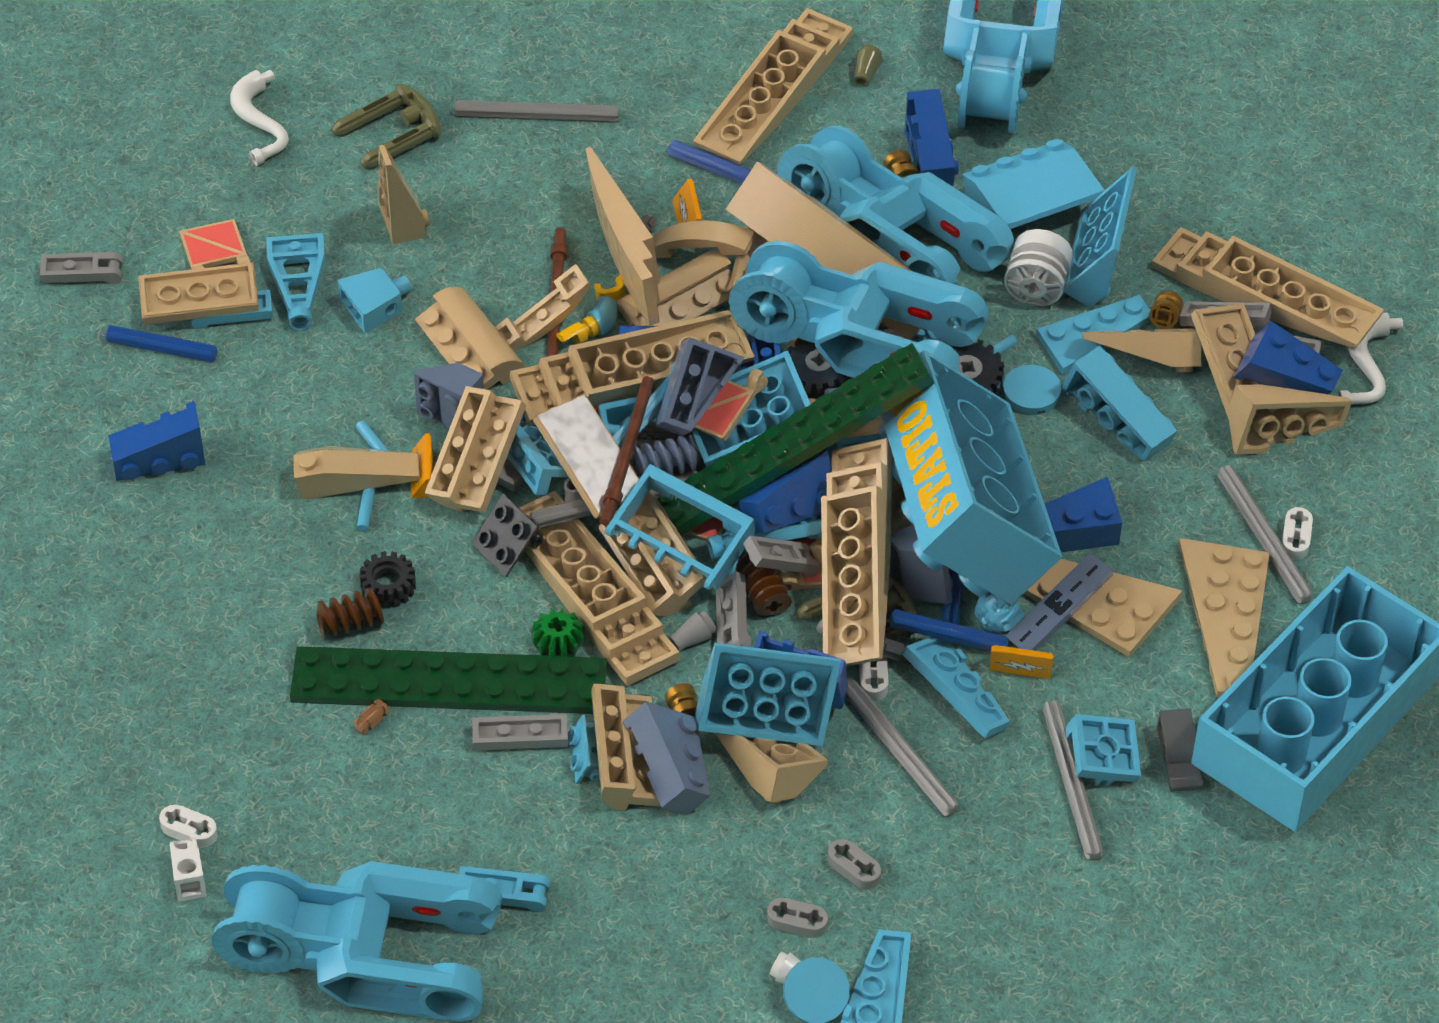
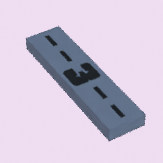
M1089 553L1005 635L1008 638V643L1014 648L1037 651L1113 576L1112 569L1092 553Z

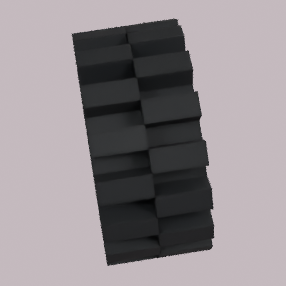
M386 551L381 552V557L379 558L374 554L371 556V561L366 559L364 567L361 566L360 585L363 597L365 589L371 588L375 595H377L380 604L384 603V609H389V604L394 603L395 608L399 607L400 600L404 604L409 601L408 596L413 597L414 589H416L415 569L412 566L411 560L406 561V556L403 554L397 558V552L391 551V556H387ZM385 575H394L399 578L397 582L389 585L376 582L378 578Z

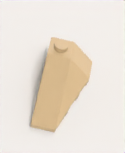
M1193 328L1155 329V332L1150 330H1128L1127 332L1115 330L1081 331V338L1170 367H1176V372H1193V367H1201V342L1196 329Z
M1263 384L1236 385L1227 410L1233 451L1235 454L1263 453L1270 450L1271 444L1283 441L1287 445L1294 442L1295 436L1307 432L1314 436L1344 426L1352 400L1347 397Z
M325 446L299 451L293 455L294 479L302 499H314L420 480L418 453Z
M715 733L751 787L761 794L766 801L771 803H780L782 800L796 798L828 763V759L808 744L797 743L795 745L791 742Z

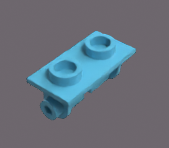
M582 715L576 725L570 728L568 743L572 745L573 752L571 770L575 773L576 784H579L584 776L590 777L592 781L600 780L598 754L595 753L597 752L595 724L593 722L586 724L585 715Z

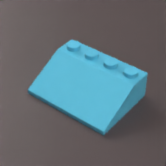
M1059 139L1050 140L1046 145L1038 148L1025 149L1021 154L1012 157L999 158L997 162L987 166H976L972 168V171L962 174L965 195L998 215L1007 223L1010 229L1094 200L1105 191L1075 148Z
M1133 167L1081 212L1072 249L1073 259L1063 292L1089 308L1099 301H1104L1111 290L1109 285L1111 277L1115 272V262L1120 250L1121 237L1125 229L1124 224L1137 169Z
M788 351L730 376L729 381L745 387L752 369H759L763 371V376L768 379V384L755 395L726 441L692 429L706 467L713 464L715 460L738 449L743 443L749 442L761 435L768 428L776 426L789 418L794 412L802 410L811 404Z
M715 643L701 684L695 713L698 731L823 746L841 659Z

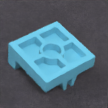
M1075 714L1065 729L1066 738L1073 740L1076 776L1094 778L1095 786H1098L1102 780H1104V786H1109L1114 781L1136 783L1141 777L1135 720Z

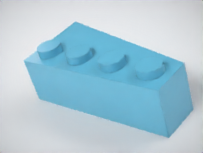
M1100 345L1073 363L1061 388V392L1066 397L1072 394L1080 402L1077 403V406L1085 413L1091 410L1096 414L1098 423L1103 428L1115 430L1117 432V439L1145 462L1171 444L1177 433L1172 421L1155 407L1152 399L1135 385L1132 377L1125 374L1116 364L1112 355L1106 353Z

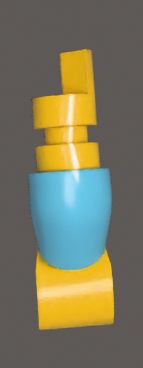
M621 275L615 278L616 286L613 288L602 289L601 284H594L597 302L593 310L587 313V317L582 319V323L576 322L558 332L556 337L561 342L572 338L576 344L588 341V336L591 338L597 335L603 336L615 326L617 310H619L617 300L628 295Z

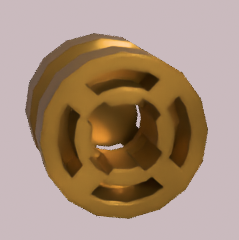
M905 150L893 151L884 159L883 166L899 177L919 174L916 166L912 164L911 157Z
M1173 291L1160 292L1149 313L1151 322L1161 329L1172 328L1182 311V298Z
M681 683L667 690L665 701L670 709L696 717L697 694L691 684Z

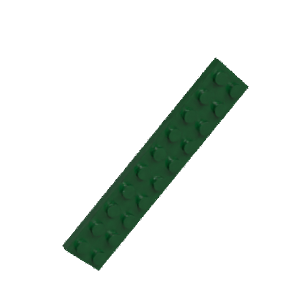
M911 343L904 348L898 349L893 355L883 361L870 366L868 370L855 378L847 380L827 395L819 397L804 409L794 412L789 418L776 426L768 428L764 433L751 441L743 443L738 449L728 455L715 460L713 464L700 472L690 475L684 482L731 506L932 385L934 381L918 350ZM663 495L657 498L681 536L713 517L676 496L672 500Z
M297 646L290 702L370 706L371 704L375 705L374 701L380 699L390 707L593 714L591 690L593 684L606 685L607 658Z

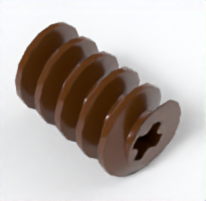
M746 552L738 560L736 571L745 575L746 594L753 605L755 613L759 616L769 617L785 612L791 606L792 599L788 595L786 586L783 585V579L779 576L778 569L756 567L751 562L748 552Z
M371 588L365 589L364 598L359 591H354L352 601L348 595L343 594L341 596V604L338 603L336 598L332 597L329 599V608L324 601L320 600L317 602L316 617L323 640H326V630H330L334 637H338V627H342L345 633L349 634L350 624H354L357 630L361 631L362 621L364 620L372 628L375 617L379 619L382 625L384 624L380 602Z

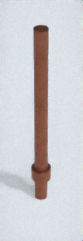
M560 227L555 229L554 244H552L550 258L553 260L551 292L557 288L553 281L563 274L564 261L567 259L568 247L565 245L566 230ZM560 324L548 332L546 357L558 354L559 339L556 337V334L560 332Z
M644 376L612 482L610 488L606 489L603 497L604 508L600 523L604 526H608L614 517L616 508H619L623 498L622 487L654 384V379L649 376Z

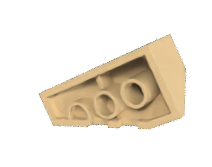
M380 145L378 155L380 168L378 170V177L380 182H377L378 201L392 243L396 244L426 237L425 226H429L426 209L421 210L417 197L386 146Z

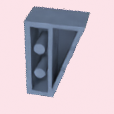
M691 337L681 342L655 427L680 436L691 432L745 357Z
M645 701L623 721L627 730L632 729L638 742L635 746L638 756L644 755L650 769L646 774L661 807L688 815L710 797L696 717Z

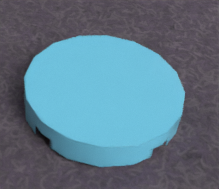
M1022 365L1012 369L1005 376L1002 392L1006 401L1010 403L1011 408L1015 411L1027 415H1037L1038 412L1044 410L1045 413L1051 411L1058 404L1061 396V384L1055 373L1046 367Z
M810 957L798 962L788 972L783 983V998L788 1010L801 1021L806 1023H826L835 1019L845 1009L849 1000L850 984L845 972L835 962L826 958Z

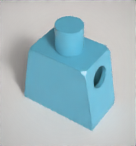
M380 268L338 280L339 299L364 333L370 332L401 313V295L412 290L410 282L405 275L391 280L386 272Z

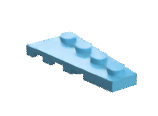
M1137 295L1037 328L1036 336L1063 375L1070 371L1075 361L1099 345L1103 350L1108 348V346L1081 338V331L1115 330L1127 332L1128 330H1138L1151 322L1150 309L1142 297Z
M933 637L906 647L902 655L984 738L1006 730L1010 720L991 692H986L980 686L982 679L976 671H970L965 663L967 657L961 649H955L949 641Z
M878 930L865 960L862 973L854 986V992L842 1014L840 1023H902L911 944L910 932Z

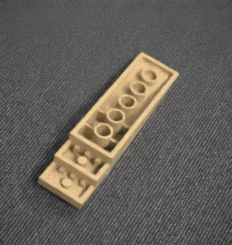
M806 8L798 20L792 19L783 31L777 30L695 137L693 144L741 165L780 125L830 66L854 35L853 27Z
M591 147L585 148L596 210L615 265L648 325L659 323L657 303H660L657 284L660 283L653 236Z
M756 162L726 208L728 212L767 241H787L807 249L810 254L816 257L821 266L850 275L877 262L912 271L814 197L808 196L761 162ZM883 317L881 321L897 334L911 341L921 329Z
M1180 227L1151 263L1152 269L1222 302L1271 303L1272 313L1270 321L1355 349L1384 313L1383 308L1235 236L1226 241L1206 231L1200 237Z
M730 310L570 345L566 353L540 358L539 365L510 371L509 378L517 399L522 400L527 405L524 417L528 426L536 425L533 421L536 414L584 393L594 409H598V404L637 397L644 376L654 379L652 394L671 374V366L676 360L680 344L689 337L745 357L741 364L753 361L755 357L744 330L734 320Z
M887 438L832 450V472L826 473L827 496L821 497L823 653L845 660L846 666L882 660L889 586L892 513V451Z
M553 491L519 508L530 518V512L565 502L556 491ZM579 518L538 528L543 533L544 542L538 547L527 545L524 551L570 613L575 612L578 620L582 621L584 633L600 654L607 658L608 664L626 686L680 661V652L664 634L663 624L647 607V600L644 594Z

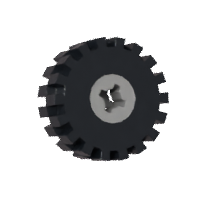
M798 338L794 341L795 347L789 346L787 349L808 398L817 400L824 395L825 390L838 388L847 380L853 379V377L837 373L816 348L815 343L806 340L802 341Z
M978 339L977 343L968 346H951L960 356L959 372L997 396H1000L1005 367L1004 361L1001 362L1000 353L994 354V347L991 344L984 347V341Z

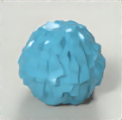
M988 592L983 597L979 596L974 612L983 630L997 634L1011 631L1025 615L1024 611L1020 609L1018 601L1011 605L991 592Z

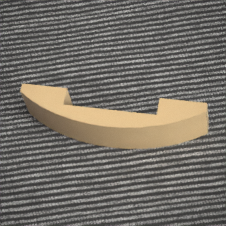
M688 221L661 230L653 237L656 258H671L675 249L702 247H718L721 256L747 255L756 238L755 231L725 222Z
M577 264L553 281L557 287L518 319L512 322L507 317L495 327L513 351L526 347L554 329L582 301L591 284Z

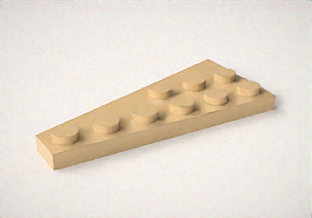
M1179 538L1178 546L1182 554L1183 566L1188 578L1198 626L1201 629L1203 646L1207 653L1216 697L1219 698L1254 662L1270 552Z
M1060 559L1024 595L1039 603L1079 563ZM1113 572V576L1067 621L1130 658L1182 598V590Z

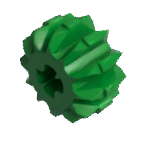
M551 608L549 615L540 613L538 621L533 622L532 643L534 647L538 648L540 655L549 653V656H567V652L576 655L578 647H581L584 642V626L582 621L578 620L575 612L567 614L565 608L560 612H555Z

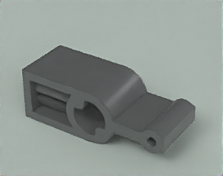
M1191 708L1159 711L1157 730L1165 768L1167 769L1170 792L1202 789L1203 783L1200 769L1191 764L1196 738Z

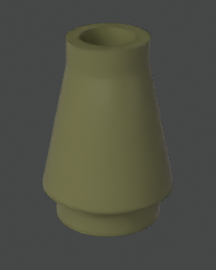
M864 45L857 51L855 76L853 79L855 84L869 85L870 80L883 62L882 52L879 48L873 45Z

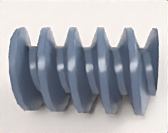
M691 434L688 436V442L682 435L678 436L676 444L673 439L668 438L665 441V447L661 441H655L653 449L648 443L642 445L641 451L635 446L632 461L637 476L643 475L649 464L665 470L672 476L674 467H677L681 475L684 474L685 465H689L692 472H696L697 454Z

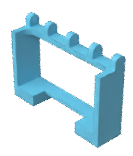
M649 464L608 524L605 534L610 537L613 534L619 537L623 532L631 537L628 547L635 549L642 542L657 550L654 561L661 563L668 556L684 565L680 575L687 577L694 570L707 578L704 588L711 590L713 587L717 590L745 549L743 543L749 535L753 536L756 531L753 518ZM650 490L670 500L674 496L721 520L723 528L736 534L714 569L705 566L628 524Z

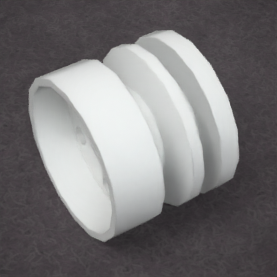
M1034 229L1020 234L1014 242L1011 260L1008 263L1004 276V285L1009 294L1020 302L1037 306L1051 305L1058 301L1063 294L1067 274L1072 263V248L1063 237L1048 230Z

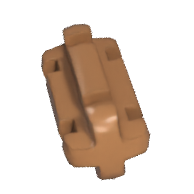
M380 699L374 701L375 705L371 704L359 715L360 719L356 718L354 720V728L361 734H367L368 728L370 730L383 719L382 715L386 716L389 713L387 704L383 703Z

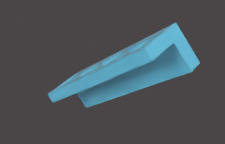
M523 414L507 457L535 495H547L551 477L569 476L536 425L528 426Z

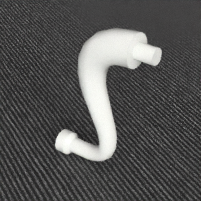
M258 70L250 72L233 86L230 93L231 107L241 119L273 134L277 138L276 142L271 145L249 151L250 158L256 166L263 164L265 159L281 152L289 142L288 133L284 127L256 109L251 102L254 96L266 90V83L275 80L271 70L262 74Z
M1387 312L1383 313L1356 349L1347 346L1354 362L1371 381L1373 390L1360 393L1340 390L1338 396L1350 398L1352 400L1351 405L1373 403L1379 401L1384 396L1386 391L1385 379L1371 357L1367 343L1375 337L1389 336L1390 330L1403 329L1402 318H1389Z

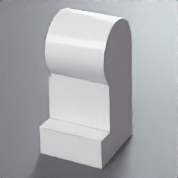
M196 837L170 842L173 877L178 902L207 897Z

